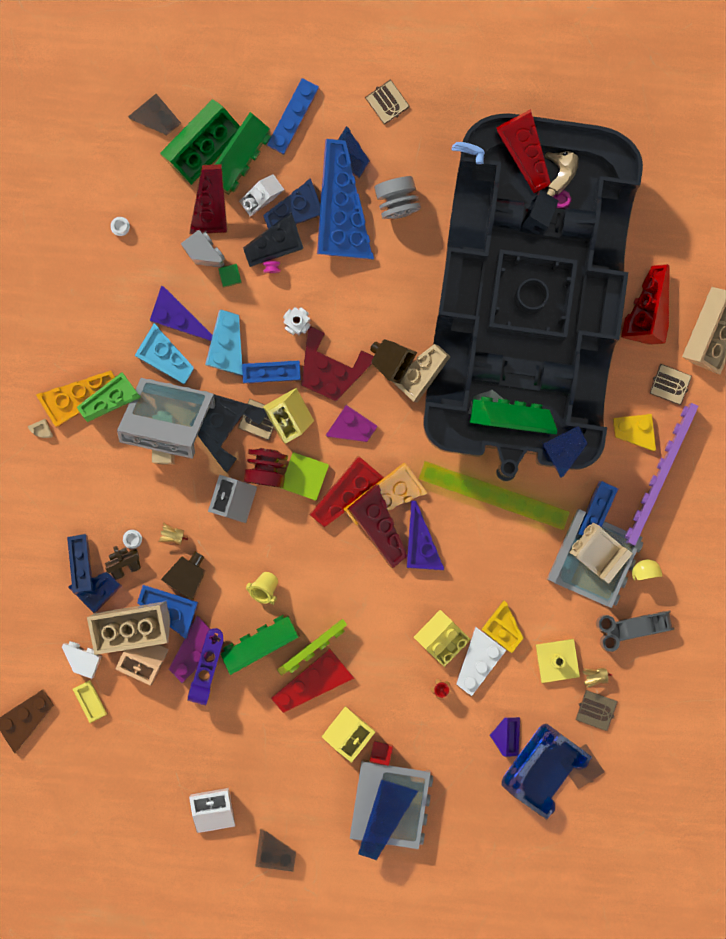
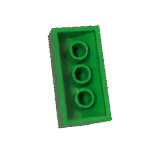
M212 99L160 152V155L192 185L200 177L202 165H211L223 153L240 125L222 105Z
M251 112L214 164H222L224 192L228 195L231 191L233 193L236 191L240 184L238 180L241 176H246L250 169L249 164L252 160L255 161L261 153L259 149L263 144L266 145L271 138L270 128Z
M481 396V400L473 399L470 423L557 434L550 410L542 409L543 405L531 403V407H526V402L515 401L514 405L509 404L510 400L498 399L497 403L493 402V398Z
M281 615L273 620L275 624L269 627L265 624L256 629L257 634L251 636L249 633L240 638L241 642L234 646L231 643L225 646L221 657L229 674L232 675L298 638L300 635L290 617Z

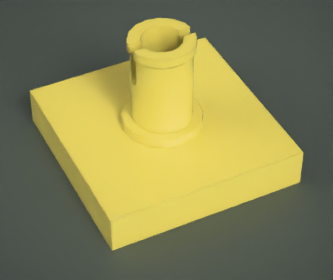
M574 639L535 645L541 683L580 677Z

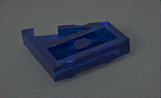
M346 126L338 140L346 141L352 173L360 178L370 161L352 135L351 130Z
M579 426L544 443L543 446L559 477L562 478L588 443Z
M107 572L92 578L93 592L75 594L93 613H96L122 586Z

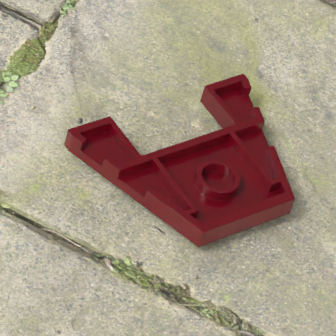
M310 326L307 334L301 386L336 402L371 366L374 356L361 350L353 368L317 352L325 333Z

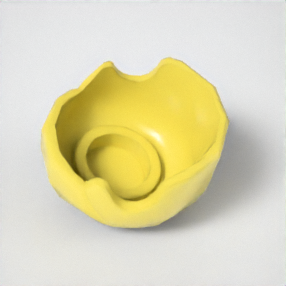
M642 560L632 569L634 580H636L635 577L637 580H644L663 576L660 565L654 560Z

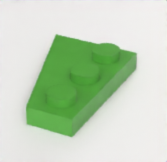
M121 372L78 405L77 409L83 418L89 422L141 397L127 377Z

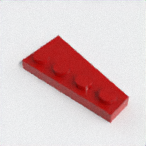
M329 649L271 697V699L284 713L354 679V677L333 651Z

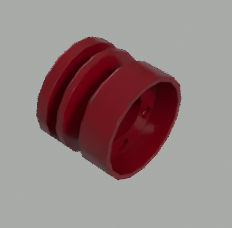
M265 448L249 449L248 454L256 456V459H247V462L255 465V468L245 469L244 482L283 488L285 475L278 473L277 469L286 468L287 465L278 462L279 460H288V455L282 454L277 450Z

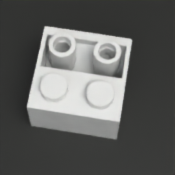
M229 788L196 793L189 796L192 817L197 833L235 827Z

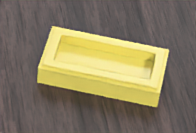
M91 680L73 688L89 723L107 715Z

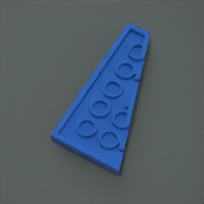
M326 139L317 254L373 260L374 256L370 248V239L365 227L364 214L355 186L356 181L352 173L346 141Z

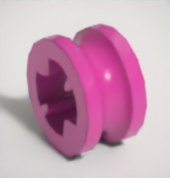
M264 262L263 266L266 267L264 273L281 272V269L278 268L280 262Z

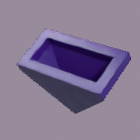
M520 717L504 718L490 734V737L504 757L519 756Z

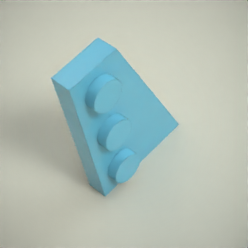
M219 310L205 365L242 376L239 315Z
M154 323L136 352L135 357L185 385L194 367Z

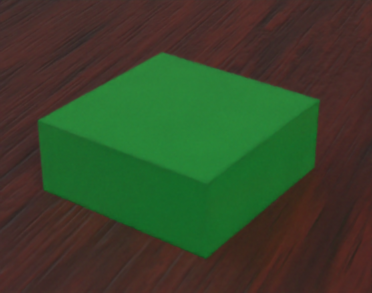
M237 264L218 268L223 288L242 283Z

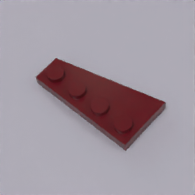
M222 164L202 165L189 234H194L198 230L202 234L204 232L207 234L227 233L228 231Z
M376 484L347 509L387 564L394 568L407 557L400 536L394 527V521L388 512L386 501L382 497L380 486Z

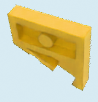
M503 600L481 630L512 653L523 640V636L507 602Z

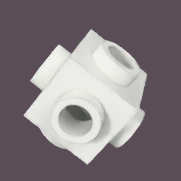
M296 307L293 310L289 309L283 316L285 319L283 323L286 326L284 329L292 335L295 333L298 336L301 333L305 334L311 326L309 323L311 320L308 317L309 313L301 307L299 310ZM295 317L300 318V322L297 324L293 322Z

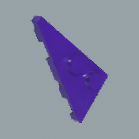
M161 286L150 321L211 341L213 335L164 286Z
M411 501L406 568L444 570L420 508L416 501Z

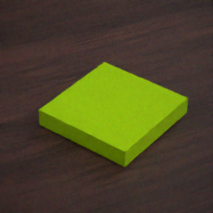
M293 452L285 473L284 486L281 489L317 501L329 464Z

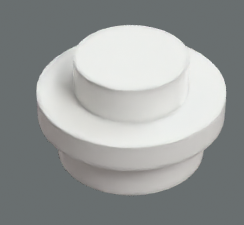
M116 217L113 219L111 230L115 235L124 236L129 232L130 224L126 218Z
M128 530L123 535V543L127 548L135 549L141 545L142 536L136 530Z

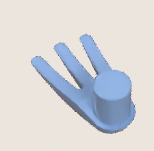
M456 142L452 146V151L476 155V164L484 163L485 152L482 148L465 142Z

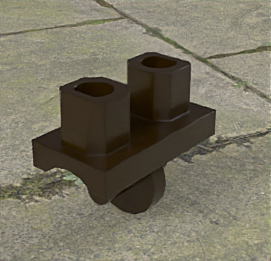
M114 546L115 553L110 554V561L105 563L107 573H111L115 580L124 576L122 567L126 565L129 566L131 572L141 568L137 549L128 552L126 547L119 550L118 546Z

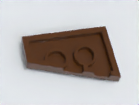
M44 689L0 717V732L14 754L54 706Z

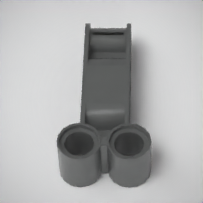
M671 610L615 621L609 615L600 616L596 621V626L600 631L605 632V635L600 640L601 647L606 651L613 652L619 648L620 641L674 630L669 615ZM605 618L610 620V627L608 629H603L601 626V622ZM609 637L614 639V646L611 648H607L605 645V641Z

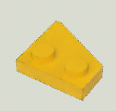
M652 414L613 418L615 438L651 451H656Z

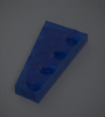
M381 779L358 855L374 860L378 859L392 833L417 795L418 790Z

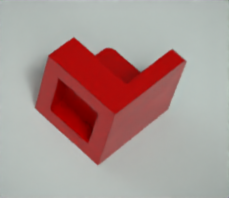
M374 741L370 762L389 766L393 745Z

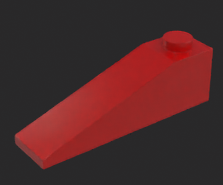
M668 264L651 266L642 284L643 290L639 298H635L633 302L635 306L631 314H627L625 318L622 338L649 345L666 343L669 329L670 266Z

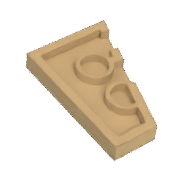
M434 344L419 355L417 360L410 365L400 384L393 383L413 402H418L450 356L442 348Z

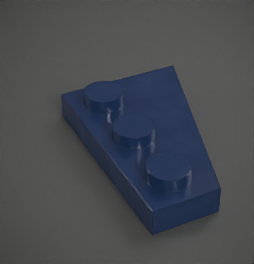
M311 178L263 215L268 229L290 212H292L296 225L320 216L321 205Z

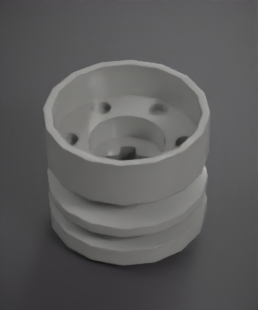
M412 176L391 179L374 187L377 200L387 201L379 206L380 210H387L381 213L382 219L403 218L421 209L420 203H413L419 199L418 196H409V193L416 189Z

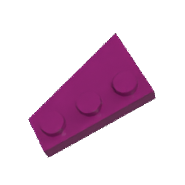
M198 615L190 628L187 639H184L169 668L181 683L197 669L206 634L210 630L209 626ZM215 633L213 636L210 635L212 642L220 640ZM206 652L204 658L207 660L213 652Z

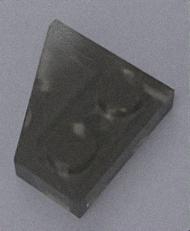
M157 94L153 95L128 116L131 121L138 122L166 136L181 124Z
M260 829L255 867L294 872L296 851L266 830Z

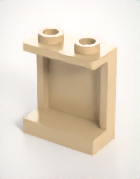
M592 523L584 530V535L573 544L572 550L569 552L608 584L633 554L595 523Z

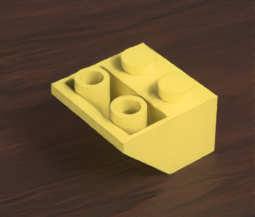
M297 388L263 406L278 436L285 444L302 435L314 422Z
M441 610L414 636L444 667L471 640Z
M345 706L321 737L352 763L376 731Z

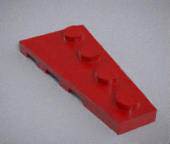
M530 109L498 126L497 131L533 193L549 186L551 182L533 114Z
M357 456L309 515L323 527L327 526L345 512L344 508L384 477L360 456Z

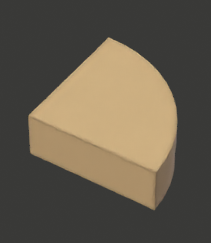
M46 419L28 426L29 430L38 437H53Z

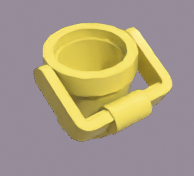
M263 572L255 582L247 584L246 590L257 602L274 605L277 598L273 594L278 585V579L270 572Z

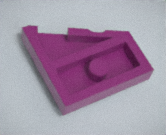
M346 405L326 436L368 442L378 426Z

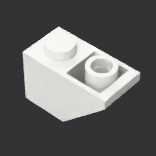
M273 174L260 180L239 202L249 216H252L272 202L284 188Z
M69 641V644L64 643L62 649L73 672L91 679L94 678L102 656L94 655L92 648H87V650L79 648L80 644L72 641Z

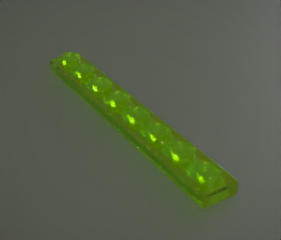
M424 461L418 478L427 483L564 530L570 513L569 511Z

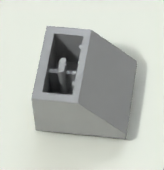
M198 230L181 243L183 249L195 264L220 268L225 266L223 262L225 259L224 255L217 247L214 249L211 246L213 242L206 232L202 234Z
M219 475L208 512L246 523L257 486Z

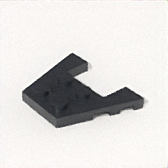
M214 394L215 407L208 409L198 432V437L223 470L228 473L237 458L222 449L221 446L242 415L261 425L267 413L264 408ZM196 417L194 418V420H193L192 423L190 424L191 427L193 426V424H194V422H195V420H196Z

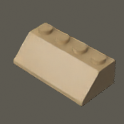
M711 287L682 357L697 366L719 375L726 362V290Z
M167 601L99 612L87 617L94 655L169 642L170 616Z

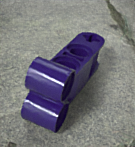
M218 628L210 629L206 634L187 701L205 706L207 704L211 682L224 638L223 632ZM214 633H217L220 640L212 642L210 635L213 636ZM206 652H213L215 658L212 661H207L204 658ZM206 670L210 676L208 679L203 680L199 677V672Z

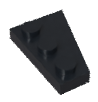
M292 212L243 247L249 267L304 249Z

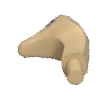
M546 152L545 154L547 159L560 168L559 175L548 186L547 194L552 197L555 194L559 195L575 176L579 158L573 152Z

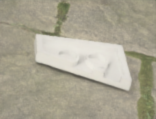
M477 627L474 629L456 685L471 696L506 651V649Z

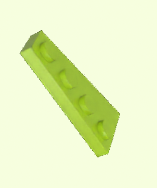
M343 619L337 622L319 638L293 656L287 663L280 666L277 671L281 675L288 671L293 673L300 667L299 662L303 659L307 662L315 655L313 651L317 648L322 650L330 644L328 640L331 637L335 636L337 638L345 632L343 628L347 626L346 622Z

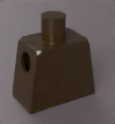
M386 339L381 344L374 342L370 348L371 352L375 354L372 364L389 381L398 384L401 383L417 354L416 351Z
M196 551L190 560L182 556L161 580L188 598L194 599L205 574V570L199 567L204 556Z

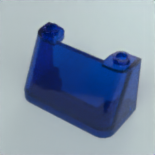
M543 724L538 728L502 778L501 785L519 801L545 819H548L555 811V801L552 799L554 794L573 768L578 770L586 768L592 756L549 724Z

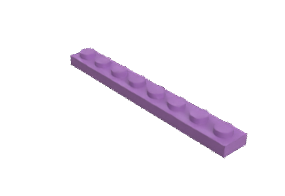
M691 403L688 407L684 406L680 416L683 417L681 423H677L672 433L675 436L672 441H668L664 450L667 452L665 458H661L657 465L659 471L656 476H652L649 482V486H651L649 493L645 492L641 500L643 506L641 510L636 511L633 517L635 521L633 528L629 527L625 538H627L626 543L631 546H635L699 407L698 405Z

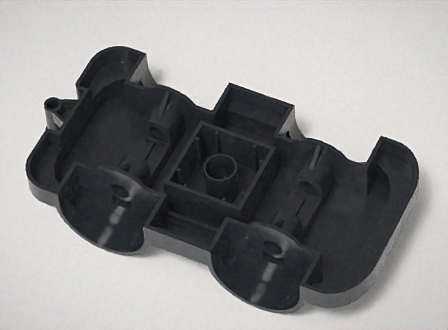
M505 113L485 117L471 126L463 139V142L473 144L484 150V163L476 164V155L465 152L460 154L439 311L433 345L435 344L442 348L450 358L426 391L423 429L428 441L435 448L443 452L480 457L484 454L485 448L497 449L500 465L496 470V475L502 481H510L515 477L518 465L525 453L536 455V463L540 466L580 470L595 463L605 447L607 427H604L603 420L606 386L614 347L620 339L629 273L624 272L626 240L636 192L641 185L643 171L642 156L636 145L628 137L611 128L533 117L551 183L559 175L560 168L545 157L546 152L561 153L569 151L576 154L579 158L575 176L564 189L571 196L570 206L568 208L565 207V209L556 208L546 230L535 226L541 230L540 234H535L521 227L530 203L539 191L533 193L497 131L498 126L519 116V114ZM547 186L541 190L547 193L549 189ZM493 390L503 399L510 400L512 405H514L515 401L526 402V407H531V403L543 405L542 409H548L552 414L557 434L470 423L471 414H468L473 396Z

